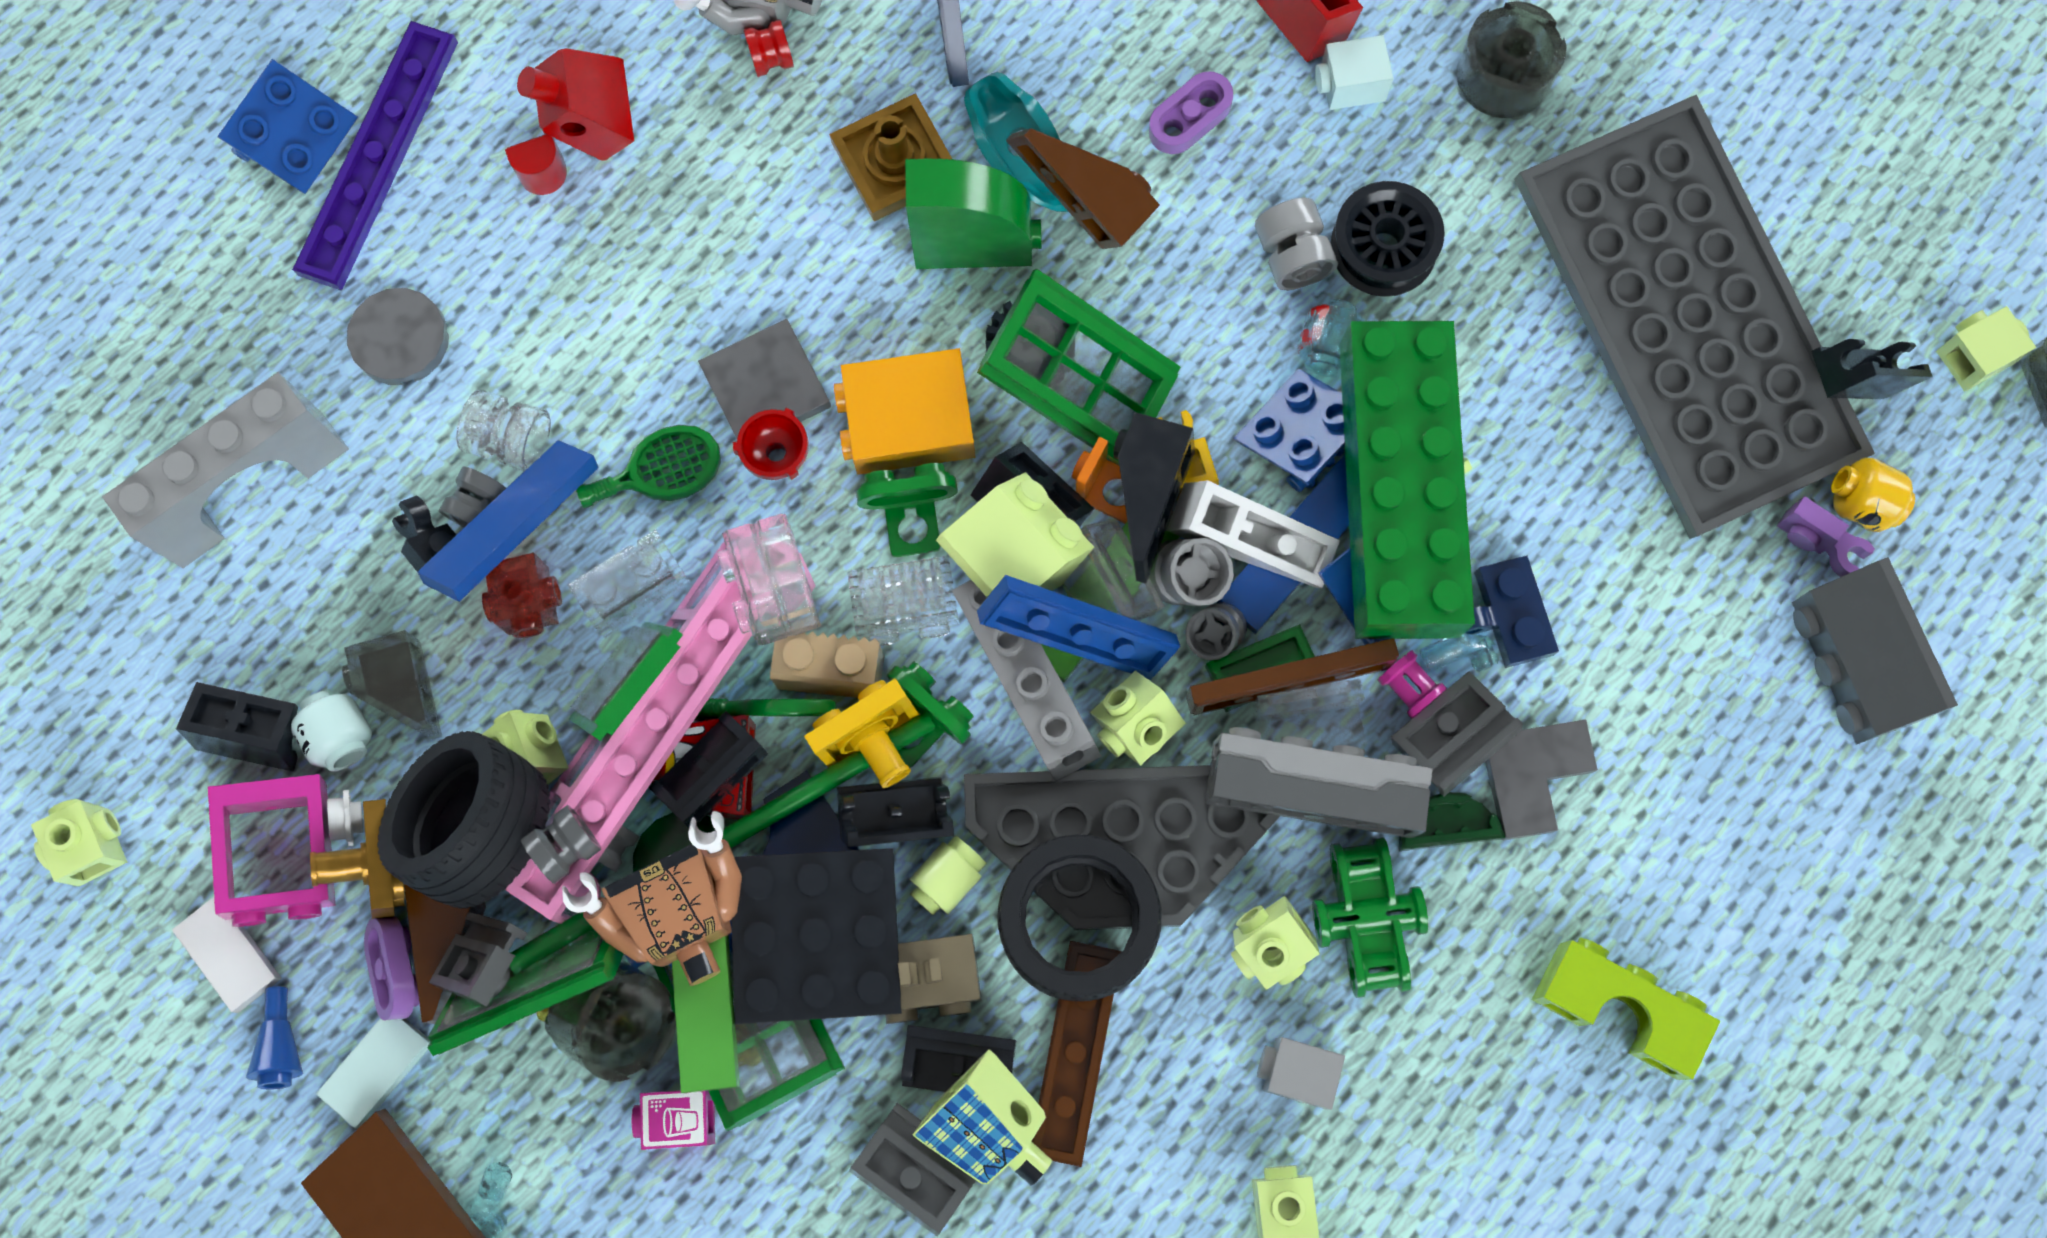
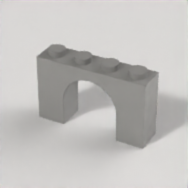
M277 372L103 495L102 498L130 537L181 568H185L225 539L203 509V505L212 492L227 479L248 467L274 460L288 462L309 479L348 451L349 448L323 413Z

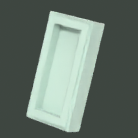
M380 1018L316 1095L352 1127L358 1129L376 1112L428 1050L427 1047L430 1040L407 1019L384 1021Z

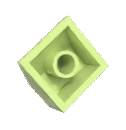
M1026 472L996 486L936 539L939 545L986 597L990 595L1005 575L1053 591L1068 579L1094 548L1082 534L1080 527L1073 520L1065 516L1048 497L1045 489L1038 482L1032 480Z

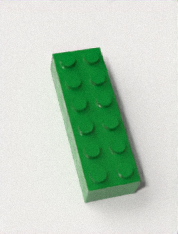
M1351 321L1339 344L1355 639L1460 638L1475 624L1454 321Z

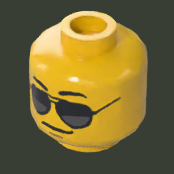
M1862 458L1851 466H1844L1837 472L1831 484V491L1834 493L1833 507L1840 517L1872 532H1882L1891 527L1901 525L1911 514L1916 500L1911 479L1904 472L1876 458Z

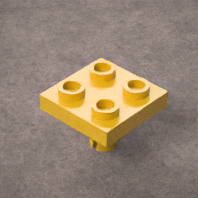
M896 678L887 684L884 680H880L869 685L859 693V701L842 712L840 709L831 710L813 723L814 730L804 735L815 755L827 767L832 766L856 751H861L879 779V784L882 788H888L898 783L911 772L909 766L905 764L887 734L919 715Z

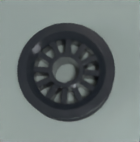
M1381 181L1363 186L1351 194L1344 202L1332 231L1330 243L1338 262L1337 270L1350 285L1370 295L1388 297L1407 293L1422 284L1431 273L1443 247L1444 224L1434 202L1422 191L1411 185L1396 181ZM1380 233L1390 234L1398 243L1394 245L1384 244L1376 235ZM1372 260V261L1375 262L1376 264L1373 265V264H1371V263H1369V262Z

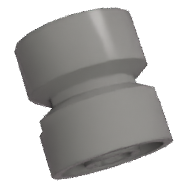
M1304 197L1282 202L1269 208L1256 219L1255 229L1263 250L1266 253L1272 254L1269 257L1268 264L1275 283L1280 290H1295L1317 283L1336 270L1338 262L1327 236L1320 235L1324 225L1313 199Z
M1208 538L1167 540L1160 545L1147 584L1151 592L1160 601L1171 605H1211L1222 599L1230 589L1234 577L1233 562L1228 551L1223 546Z

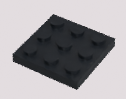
M893 848L734 857L742 875L738 911L731 919L735 1024L902 1014L898 969L899 951Z

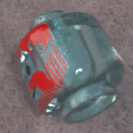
M1333 299L1328 304L1313 307L1307 313L1297 349L1300 357L1305 361V367L1311 372L1325 377H1341L1339 344L1351 321H1366L1360 314L1356 313L1357 308L1352 303Z

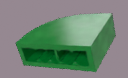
M905 159L906 212L916 269L1032 266V249H1042L1041 219H1031L1030 195L1022 183L1001 170L979 163L954 159Z

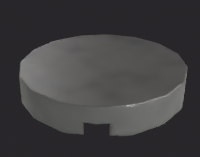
M392 288L369 296L354 311L347 327V346L353 361L373 380L388 385H403L401 382H408L412 379L416 382L427 377L442 362L448 348L449 334L446 331L447 325L442 312L427 296L408 288Z

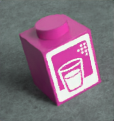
M681 1091L640 1093V1105L633 1106L631 1123L633 1137L641 1138V1150L716 1144L715 1105L709 1091L683 1094Z

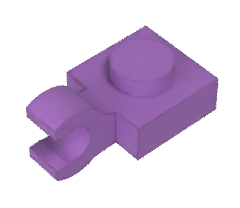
M1805 496L1790 507L1777 524V527L1788 533L1787 538L1798 548L1806 551H1815L1818 554L1826 551L1830 558V566L1839 577L1859 569L1849 562L1848 552H1853L1858 557L1865 559L1875 550L1867 540L1846 532L1849 527L1847 523Z

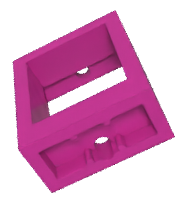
M320 774L208 787L215 914L224 920L232 919L233 927L261 925L266 923V915L288 912V919L290 920L316 918L322 916V908L336 906L334 883L319 884L311 889L235 898L230 815L308 806L311 852L332 851L328 826L327 783Z

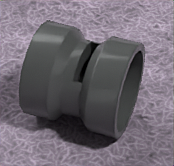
M464 466L455 479L457 489L453 496L446 497L438 511L449 520L462 527H466L506 487L493 478Z
M1225 602L1214 603L1194 614L1188 621L1185 631L1186 642L1191 651L1198 657L1206 660H1219L1237 649L1245 640L1247 633L1246 619L1242 612L1234 605Z
M566 805L554 814L553 823L545 829H534L521 839L523 847L547 879L554 884L569 874L570 866L577 860H588L601 850V846L594 834L569 805Z

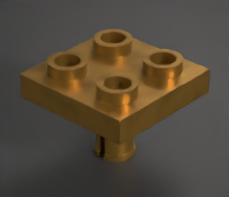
M916 93L829 134L836 153L873 221H877L906 207L905 159H952Z
M386 799L363 801L366 842L360 843L361 848L319 853L310 852L312 886L363 880L364 885H369L372 919L394 917V907L404 906V884L385 869L378 854L379 826L381 825V818L386 808Z

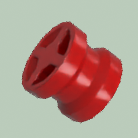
M781 20L772 21L769 27L758 31L753 27L743 30L757 77L767 75L771 68L778 66L785 70L794 67Z

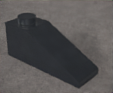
M1135 412L1129 429H1121L1117 436L1113 457L1119 459L1136 581L1146 584L1195 454L1194 428Z

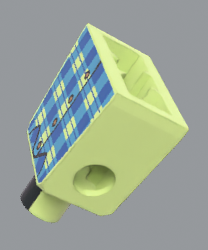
M990 1049L934 1103L912 1134L920 1142L981 1184H989L1009 1166L1032 1186L1042 1177L1052 1163V1159L1032 1142V1139L1046 1118L1044 1110Z

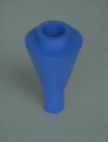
M276 986L265 989L264 1022L261 1024L246 1074L247 1079L257 1081V1088L274 1090L287 1088L292 1085L293 1078L303 1075L290 1022L287 1021L288 988Z

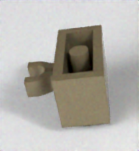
M972 934L898 944L902 1014L885 1015L886 1024L918 1020L917 1010L939 1007L940 1017L972 1013L971 1003L982 1001L975 943Z

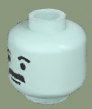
M320 691L310 695L300 703L301 711L292 720L291 731L310 764L315 767H327L330 771H339L352 766L366 755L368 750L366 746L371 740L372 730L352 697L346 694L330 695L328 691Z

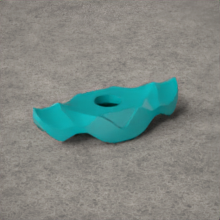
M1000 72L991 73L971 85L965 92L964 103L971 121L974 139L989 165L1011 175L1022 183L1030 195V200L1036 204L1056 212H1068L1022 158L1012 154L1010 145L1006 141L1012 133L1029 128L1060 140L1053 123L1039 102Z

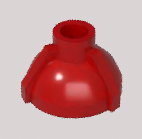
M785 408L784 411L770 409L754 414L742 425L738 433L737 442H733V452L740 457L745 468L753 475L766 480H779L786 477L793 480L799 476L797 470L806 460L809 449L808 436L804 426L795 417L794 411ZM783 449L786 451V454L780 461H771L769 455L773 450Z

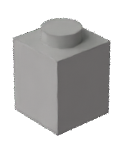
M1279 1037L1275 1039L1274 1047L1264 1046L1257 1077L1265 1079L1262 1090L1264 1092L1322 1109L1332 1110L1345 1055Z

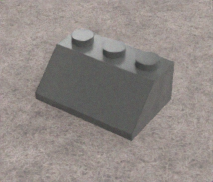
M1889 557L1810 590L1792 602L1795 609L1793 612L1795 627L1803 638H1808L1816 655V673L1824 685L1830 686L1838 704L1836 709L1838 721L1846 733L1852 734L1856 745L1910 726L1958 705Z

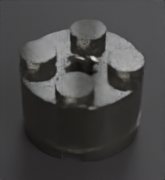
M1513 1L1504 4V7L1490 12V9L1477 17L1460 54L1456 68L1458 94L1474 108L1493 117L1519 120L1525 118L1530 112L1539 107L1547 97L1564 63L1567 46L1565 38L1562 40L1556 29V20L1550 13L1531 3Z
M621 960L613 980L550 1006L545 1019V1030L563 1054L590 1073L606 1081L621 1082L631 1079L628 1076L642 1068L648 1071L663 1058L675 1034L676 1016L672 1012L669 999L671 995L667 987L651 975Z

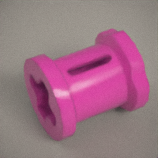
M1413 650L1399 659L1377 679L1382 686L1389 685L1408 706L1407 714L1411 719L1447 690L1443 683L1436 684L1416 662L1418 655ZM1404 675L1408 676L1421 691L1420 694L1404 679Z

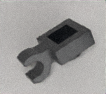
M416 495L400 501L398 506L405 514L394 517L392 523L395 529L406 538L401 553L418 572L457 534L448 523L435 528L426 503Z

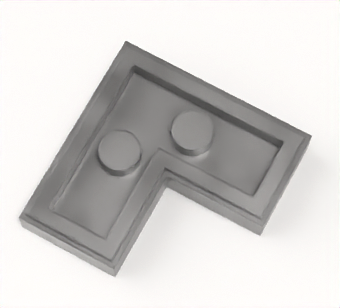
M1586 719L1524 729L1485 761L1497 817L1506 837L1502 840L1553 833L1558 830L1547 780L1589 774L1598 770Z

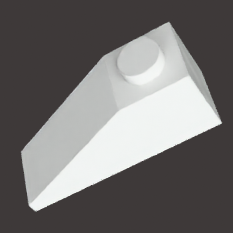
M1208 480L1184 483L1167 527V531L1185 539L1208 538L1216 541L1228 551L1229 556L1316 588H1323L1324 582L1318 572L1333 561L1340 540Z

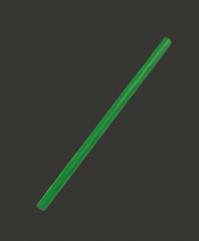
M924 711L887 734L899 751L935 730V725L929 714ZM861 751L852 753L725 827L722 839L728 841L730 848L737 846L870 768ZM584 912L577 913L562 924H558L510 952L515 955L510 964L514 975L593 930L594 928L583 917Z

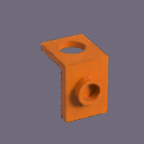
M1099 437L1091 453L1083 451L1074 467L1071 478L1076 480V492L1092 507L1126 524L1125 505H1111L1103 496L1105 485L1111 480L1121 479L1119 465L1107 460L1109 441Z

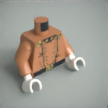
M712 811L711 821L716 830L711 833L700 831L693 817L690 821L688 832L691 845L602 888L601 890L605 898H597L594 877L586 872L580 873V880L589 889V892L582 897H575L563 885L562 895L565 906L573 912H584L583 917L606 943L634 961H648L652 965L663 967L679 960L690 986L711 979L721 971L709 944L731 933L730 920L738 911L742 875L729 843L722 839L724 830L723 816L717 811Z

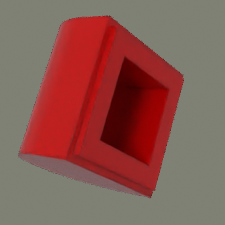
M545 134L505 149L511 167L527 191L536 195H547L557 191L565 182L567 176L566 164L553 137Z

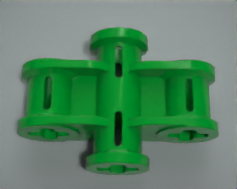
M1384 837L1375 838L1373 844L1343 848L1340 843L1331 844L1330 863L1338 902L1325 904L1322 899L1313 900L1312 902L1313 921L1319 947H1329L1331 941L1345 939L1350 983L1356 998L1365 997L1366 991L1397 987L1401 992L1410 991L1411 973L1402 932L1414 930L1418 935L1427 934L1428 932L1427 907L1421 888L1419 886L1410 887L1408 893L1395 894L1391 856ZM1370 862V864L1351 866V864ZM1398 911H1405V912H1406V914H1399V915H1392V916H1387V915H1386V913H1391V912H1398ZM1346 918H1353V919H1354V921L1339 922V923H1334V922H1333V920H1338V919H1346ZM1384 967L1389 969V971L1369 973V969Z

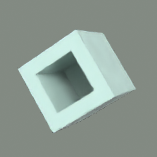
M1384 35L1326 44L1322 63L1317 64L1315 67L1317 90L1319 94L1326 93L1329 110L1384 102L1387 99L1394 79Z

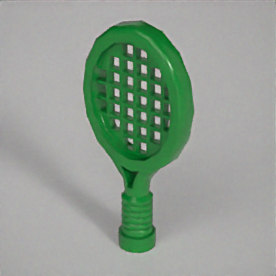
M675 425L661 428L646 436L633 449L625 469L613 478L608 476L590 484L584 483L576 489V492L584 509L593 506V503L617 495L619 491L623 490L639 492L652 500L673 501L688 498L704 489L716 476L721 464L720 447L710 433L697 426ZM673 437H680V439L675 441L672 440ZM670 439L669 443L663 444V440ZM691 439L693 444L685 446L684 441ZM682 443L683 448L676 450L675 445ZM661 444V446L654 448V445ZM704 444L705 450L698 452L697 447ZM672 446L674 451L667 453L665 448ZM694 448L696 453L689 455L687 450ZM663 449L664 455L657 457L656 452ZM685 451L686 457L679 458L678 454ZM653 453L655 458L648 460L646 455ZM707 453L709 458L701 460L700 455ZM676 455L677 460L670 462L668 457ZM698 457L699 462L692 464L691 459ZM666 458L667 464L660 465L659 461ZM688 460L690 465L683 467L681 462ZM657 462L658 467L651 469L650 464ZM679 464L680 469L673 471L672 466ZM647 465L649 470L642 472L640 467ZM701 465L702 471L696 473L694 468ZM669 467L671 472L664 474L662 469ZM692 469L693 474L686 476L684 471ZM660 471L661 476L655 478L653 473ZM682 472L683 478L677 480L675 475ZM650 474L652 479L645 481L643 476ZM673 476L674 481L667 483L666 478ZM695 478L693 482H688V480ZM663 479L665 484L658 487L656 482ZM686 482L687 485L679 487V483ZM673 485H676L677 487L674 489H669V487Z
M709 698L694 721H703L706 718L718 719L725 711L731 716H822L836 709V702L830 699H747L729 701L726 698Z

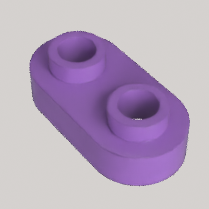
M1211 71L1202 72L1192 77L1153 111L1149 124V137L1152 144L1158 150L1167 154H1179L1193 146L1229 114L1233 101V88L1229 80L1223 75ZM1211 98L1216 104L1206 107L1200 103V100ZM1175 127L1181 131V134L1169 136L1165 133V129Z
M397 917L371 918L366 926L364 936V951L374 1002L379 1017L384 1021L406 1019L411 1015L413 1007L419 1005L416 974H412L409 960L411 937L408 928L402 927Z

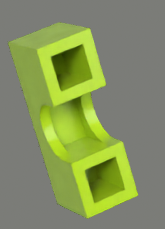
M1579 938L1577 942L1570 940L1559 943L1531 1000L1578 1026L1593 1025L1602 1006L1608 1000H1620L1629 1006L1637 1020V1034L1628 1053L1676 1080H1693L1721 1022L1705 1012L1707 1004L1682 991H1676L1675 995L1663 990L1656 986L1658 978L1645 969L1632 964H1628L1625 969L1608 960L1609 951L1591 940Z

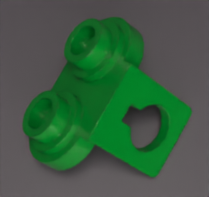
M927 463L919 465L914 469L915 476L903 479H895L894 472L890 470L873 471L864 476L865 483L857 489L858 507L870 510L885 509L890 552L893 557L937 552L940 550L941 546L936 541L939 537L934 502L948 499L958 493L956 477L946 472L943 464ZM916 508L917 517L922 518L926 522L928 530L925 538L920 542L908 543L899 536L898 528L900 523L906 518L905 510Z
M913 661L908 668L904 665L901 667L895 665L886 675L891 681L896 678L918 714L924 711L927 712L935 725V730L924 735L917 746L909 749L902 748L898 751L909 768L913 767L944 733L961 745L971 736L968 731L971 727L968 723L974 715L952 695L946 702L941 699L938 702L932 696L933 693L930 690L936 681L918 663Z

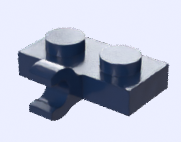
M1528 556L1479 567L1474 574L1485 606L1474 607L1475 624L1460 638L1493 630L1505 668L1557 654L1559 649Z

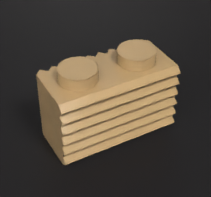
M781 628L775 635L770 679L779 690L858 698L859 693L866 687L882 679L884 654L876 638L869 642L866 637L858 641L853 636L848 640L845 635L837 638L834 633L827 637L824 632L819 636L813 631L806 635L803 630L796 634L793 629L786 633Z

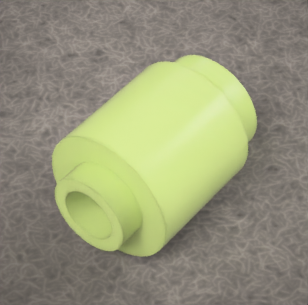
M955 835L948 844L942 842L911 876L909 880L916 888L910 895L930 914L934 915L941 909L949 915L981 879L982 876L979 872L987 863L969 845Z

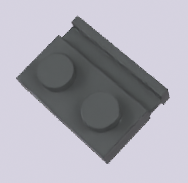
M1468 671L1391 736L1392 745L1402 755L1416 758V766L1433 768L1431 782L1443 796H1446L1521 732L1523 723L1518 718H1514L1506 710V706Z
M468 912L465 920L471 922L464 936L455 935L429 983L453 995L487 1006L491 998L496 997L503 990L509 979L510 969L508 967L515 955L508 952L516 938L524 940L527 932L509 922Z
M896 1103L888 1117L852 1164L849 1172L938 1237L976 1180L915 1138L912 1134L922 1120Z

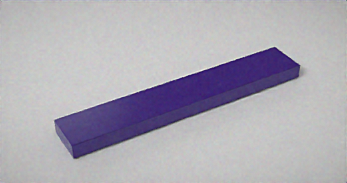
M410 21L292 269L298 276L342 291L455 51L458 41L453 34Z

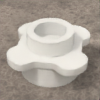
M343 790V798L327 799L330 841L346 839L348 846H354L353 833L363 832L361 801L351 802L349 790Z

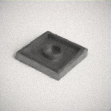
M788 319L698 360L736 439L742 425L751 416L764 410L777 409L784 411L785 408L793 410L795 417L802 422L831 408L830 401Z

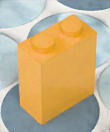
M960 348L840 365L843 382L834 383L835 400L838 413L847 412L849 426L847 430H840L841 446L844 460L853 459L857 475L878 470H895L916 467L927 463H944L976 458Z

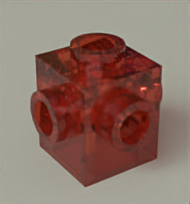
M534 552L504 559L486 576L488 592L482 593L485 615L489 622L496 624L508 635H512L515 638L533 637L541 634L544 631L543 627L559 624L556 607L562 605V595L558 581L555 576H550L549 567Z

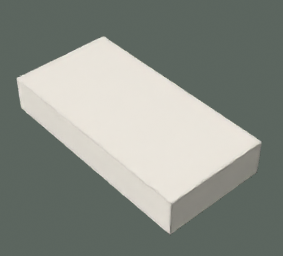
M214 897L172 929L173 933L231 1012H241L265 993L266 988L272 987L282 979L245 927H233L232 919L224 920L215 914Z

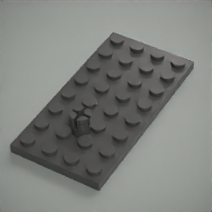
M1697 94L1526 169L1514 178L1689 539L1698 537L1829 476L1844 466H1850L1862 458L1875 454L1848 398H1827L1811 352L1822 346Z

